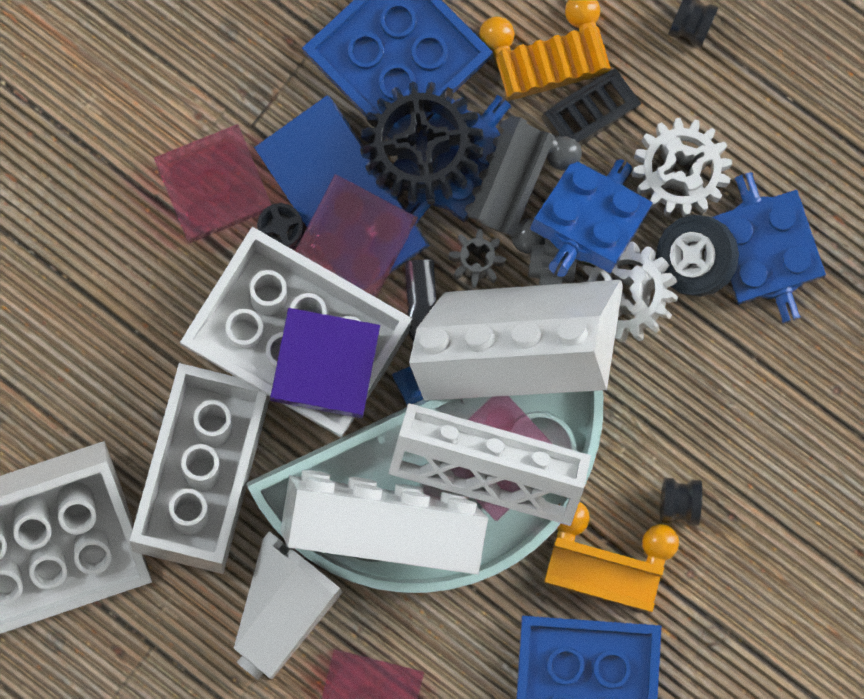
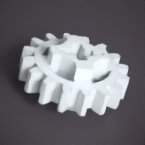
M681 118L675 119L672 130H668L662 122L659 123L656 127L657 138L646 133L642 139L643 145L648 150L636 149L634 159L643 163V165L633 168L632 177L643 178L644 180L638 186L637 192L638 194L651 193L650 201L653 202L651 209L660 202L665 205L664 216L669 217L674 208H680L682 217L689 216L693 206L703 214L708 209L707 198L718 203L722 197L721 192L716 186L727 187L730 183L731 178L721 173V171L730 169L732 165L731 159L720 157L725 151L727 144L721 142L714 145L711 140L716 130L713 128L706 131L705 134L698 132V120H694L689 129L683 128ZM681 141H688L699 147L693 148L682 144ZM660 148L664 164L657 168V171L653 172V156ZM676 160H678L681 166L693 164L687 177L682 171L671 172ZM711 164V178L708 185L704 188L700 173ZM670 188L679 191L683 196L670 194L664 189Z
M635 242L629 243L626 252L623 253L611 274L597 266L593 268L584 265L582 268L589 276L588 282L604 281V279L605 281L621 280L624 284L630 286L632 298L636 304L634 305L631 301L625 299L622 291L618 317L622 314L634 315L635 318L624 321L618 320L615 339L625 343L628 337V332H631L638 341L644 339L643 329L646 327L658 333L660 328L656 320L659 316L670 319L672 316L665 308L666 302L672 303L678 299V296L667 290V287L677 283L676 278L671 273H664L670 266L663 257L655 260L656 252L649 246L643 249L640 254L639 246ZM626 264H637L632 270L619 268V266ZM655 289L653 301L649 306L651 291Z

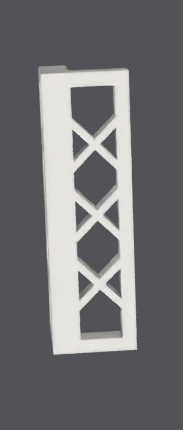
M408 403L388 474L571 526L584 490L591 455ZM404 452L424 456L429 464L420 466L402 461ZM456 467L471 470L475 476L468 479L455 476L450 469ZM508 480L517 483L521 489L510 492L501 489L496 482ZM553 493L567 497L569 500L566 507L546 502L542 496Z

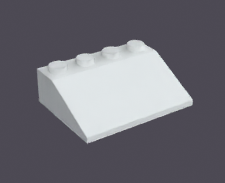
M252 227L180 341V345L266 395L271 396L288 308L380 325V331L368 388V398L408 335L412 318ZM284 404L341 438L355 418Z
M621 280L444 292L417 327L409 361L424 401L607 390L623 288Z
M105 441L0 476V634L152 583L144 554L133 552L129 540L134 524Z

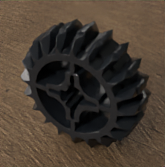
M412 81L409 84L410 95L403 96L401 90L398 87H394L392 89L394 100L392 104L384 98L377 100V106L383 113L382 115L376 112L367 113L366 120L374 128L361 130V139L369 144L361 147L360 151L362 158L372 159L365 166L368 175L381 173L376 180V185L379 189L386 188L393 182L394 184L390 192L393 199L397 200L401 197L404 190H407L409 204L415 205L418 201V193H425L427 203L432 205L435 203V191L441 190L443 197L447 200L453 197L452 189L449 185L452 182L458 188L465 189L467 187V180L461 172L470 175L477 174L478 165L471 159L483 157V147L474 143L482 140L484 136L482 129L473 128L478 122L477 113H464L468 107V101L464 97L451 104L453 89L447 87L440 96H437L435 83L429 82L426 86V93H419L417 83ZM424 112H431L444 117L456 130L448 131L447 127L430 125L426 120ZM411 114L409 128L403 133L394 135L393 140L385 141L393 125L401 118ZM419 125L422 127L423 136H427L426 162L422 160L421 151L417 150V137H419L417 127ZM459 146L458 152L451 163L441 171L434 173L433 162L435 158L442 153L450 152V147ZM397 156L398 160L409 159L418 166L420 176L401 171L390 162L388 157Z

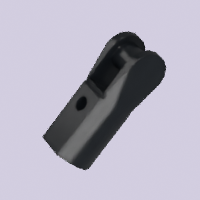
M434 260L405 261L408 316L412 318L409 335L413 342L417 327L436 303Z

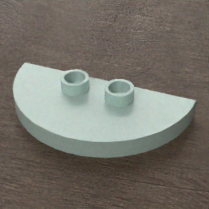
M603 390L426 401L423 399L414 403V405L591 455L586 477L587 482L599 448L603 424L604 397ZM407 407L246 482L256 504L273 528L283 537L280 530L289 475L301 477L302 470L324 472L330 474L331 481L348 484L349 477L371 479L377 482L376 487L392 491L395 490V484L413 485L423 488V494L441 498L442 491L446 490L388 474ZM404 452L402 461L420 466L429 464L424 456ZM456 467L450 469L455 476L468 479L475 476L471 470ZM508 480L496 482L501 489L510 492L521 489L517 483ZM553 493L542 496L546 502L556 505L560 504L563 507H566L569 500L567 497ZM469 497V501L476 502L477 507L488 517L479 575L303 549L296 550L328 572L353 583L379 590L401 593H428L474 584L502 572L538 548L561 523Z

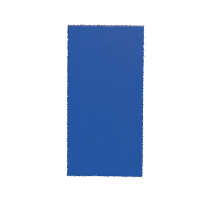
M327 95L254 148L292 206L298 211L302 221L339 277L365 291L430 245L400 200L391 197L390 185L383 189L377 187L376 180L381 173L368 175L365 166L372 159L362 158L360 148L363 147L362 143L332 98Z

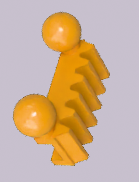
M597 0L567 1L565 6L566 19L572 26L579 28V31H570L565 36L555 35L547 41L536 40L529 46L522 44L514 50H511L510 46L514 41L515 32L512 24L507 19L495 16L483 22L479 30V38L493 52L495 65L500 73L507 102L599 77L611 70L599 27L596 26V22L600 17V5Z
M579 501L571 526L560 524L557 527L558 533L544 583L571 592H578L589 597H596L607 602L617 603L625 607L635 608L639 611L652 613L665 561L671 559L679 548L677 533L671 527L664 524H657L647 529L642 539V547L647 555L646 562L574 542L575 537L586 530L590 521L588 509Z

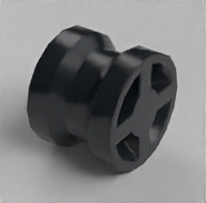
M682 0L668 35L674 38L686 37L691 40L693 46L701 49L719 7L712 4L703 6L696 3V0Z
M283 203L272 204L259 215L257 228L262 233L292 250H296L302 243L304 237L302 218L292 206Z
M664 477L661 489L660 522L671 524L674 520H684L688 525L698 526L702 509V481L692 479L685 484L677 483L674 478Z

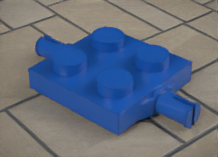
M497 95L482 115L477 113L478 122L473 128L482 129L484 136L482 140L474 143L483 147V157L471 159L478 165L477 174L470 175L461 172L465 176L468 185L465 189H461L453 182L449 184L453 197L448 200L443 197L441 190L434 192L435 203L432 205L448 210L463 223L469 218V214L465 211L466 205L475 201L472 190L482 184L479 173L488 169L490 165L486 160V156L495 152L497 148L493 144V140L501 134L496 125L506 112L511 109V105L506 100L503 102L501 96ZM435 113L428 121L430 125L435 127H447L448 131L456 130L447 119ZM421 129L418 133L419 137H417V150L421 151L422 160L426 162L428 142L427 136H423ZM459 146L450 147V152L442 153L435 158L433 162L434 173L441 171L451 163L458 152ZM397 159L393 164L405 173L420 176L418 166L409 159ZM418 193L417 203L415 205L409 204L406 207V211L415 224L418 223L431 206L426 201L425 193Z
M616 160L607 176L578 161L570 164L535 216L530 230L550 240L559 249L549 264V269L553 274H555L561 262H563L557 276H565L575 259L592 263L610 274L653 204L652 201L623 185L632 172V166L628 162L620 172L625 160Z
M753 172L745 173V180L749 191L747 190L743 175H739L734 180L737 183L743 203L734 210L713 216V218L728 227L737 242L739 252L737 270L730 280L737 303L740 305L759 298H775L782 323L791 321L786 304L788 305L792 320L795 321L801 318V315H799L792 293L803 284L825 278L826 276L798 190L775 197H760Z

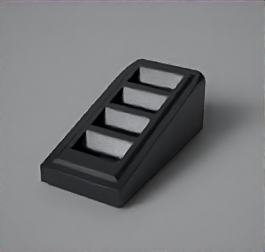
M614 68L543 113L542 121L555 137L558 135L561 137L567 136L575 139L582 146L641 106V102L617 69ZM609 84H612L625 102L617 107L604 89ZM597 94L609 110V113L603 116L590 97ZM582 103L595 120L590 125L577 109V106ZM569 113L581 129L579 132L574 134L563 118L565 114Z

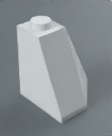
M270 531L262 541L234 649L242 655L237 663L257 680H259L263 673L270 679L275 677L343 593L340 587L298 553L288 548Z

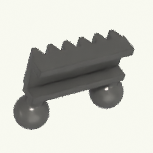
M509 116L508 119L501 121L499 125L504 131L502 135L495 137L493 140V144L497 148L495 152L486 156V160L490 165L488 169L480 171L479 177L482 180V184L473 188L472 194L475 196V201L466 205L465 211L469 214V218L501 234L510 236L513 245L520 252L532 254V244L544 245L545 238L530 230L534 218L521 219L545 159L547 158L549 164L555 169L566 171L570 164H574L577 161L580 162L582 148L575 139L567 136L561 137L560 135L555 137V135L549 132H543L527 124V120L521 117Z

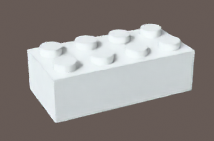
M181 363L178 364L129 540L133 552L221 574L224 573L247 487L246 482H248L270 396L237 377Z
M302 470L301 477L289 475L280 530L287 547L479 575L488 517L477 507L476 502L469 501V497L449 491H442L441 498L423 494V488L407 484H395L394 491L376 487V481L360 477H349L348 484L338 483L330 480V474L312 470Z

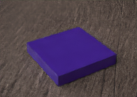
M288 308L270 401L363 419L380 325Z

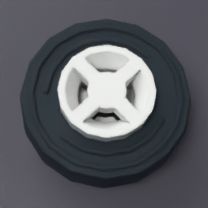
M694 214L679 218L665 229L658 241L656 259L663 257L670 265L664 273H671L677 280V283L670 286L681 294L702 297L716 293L730 282L737 270L739 252L736 239L726 225L713 217ZM704 248L706 249V250L704 251V255H705V256H704V259H705V261L702 259V250H703Z

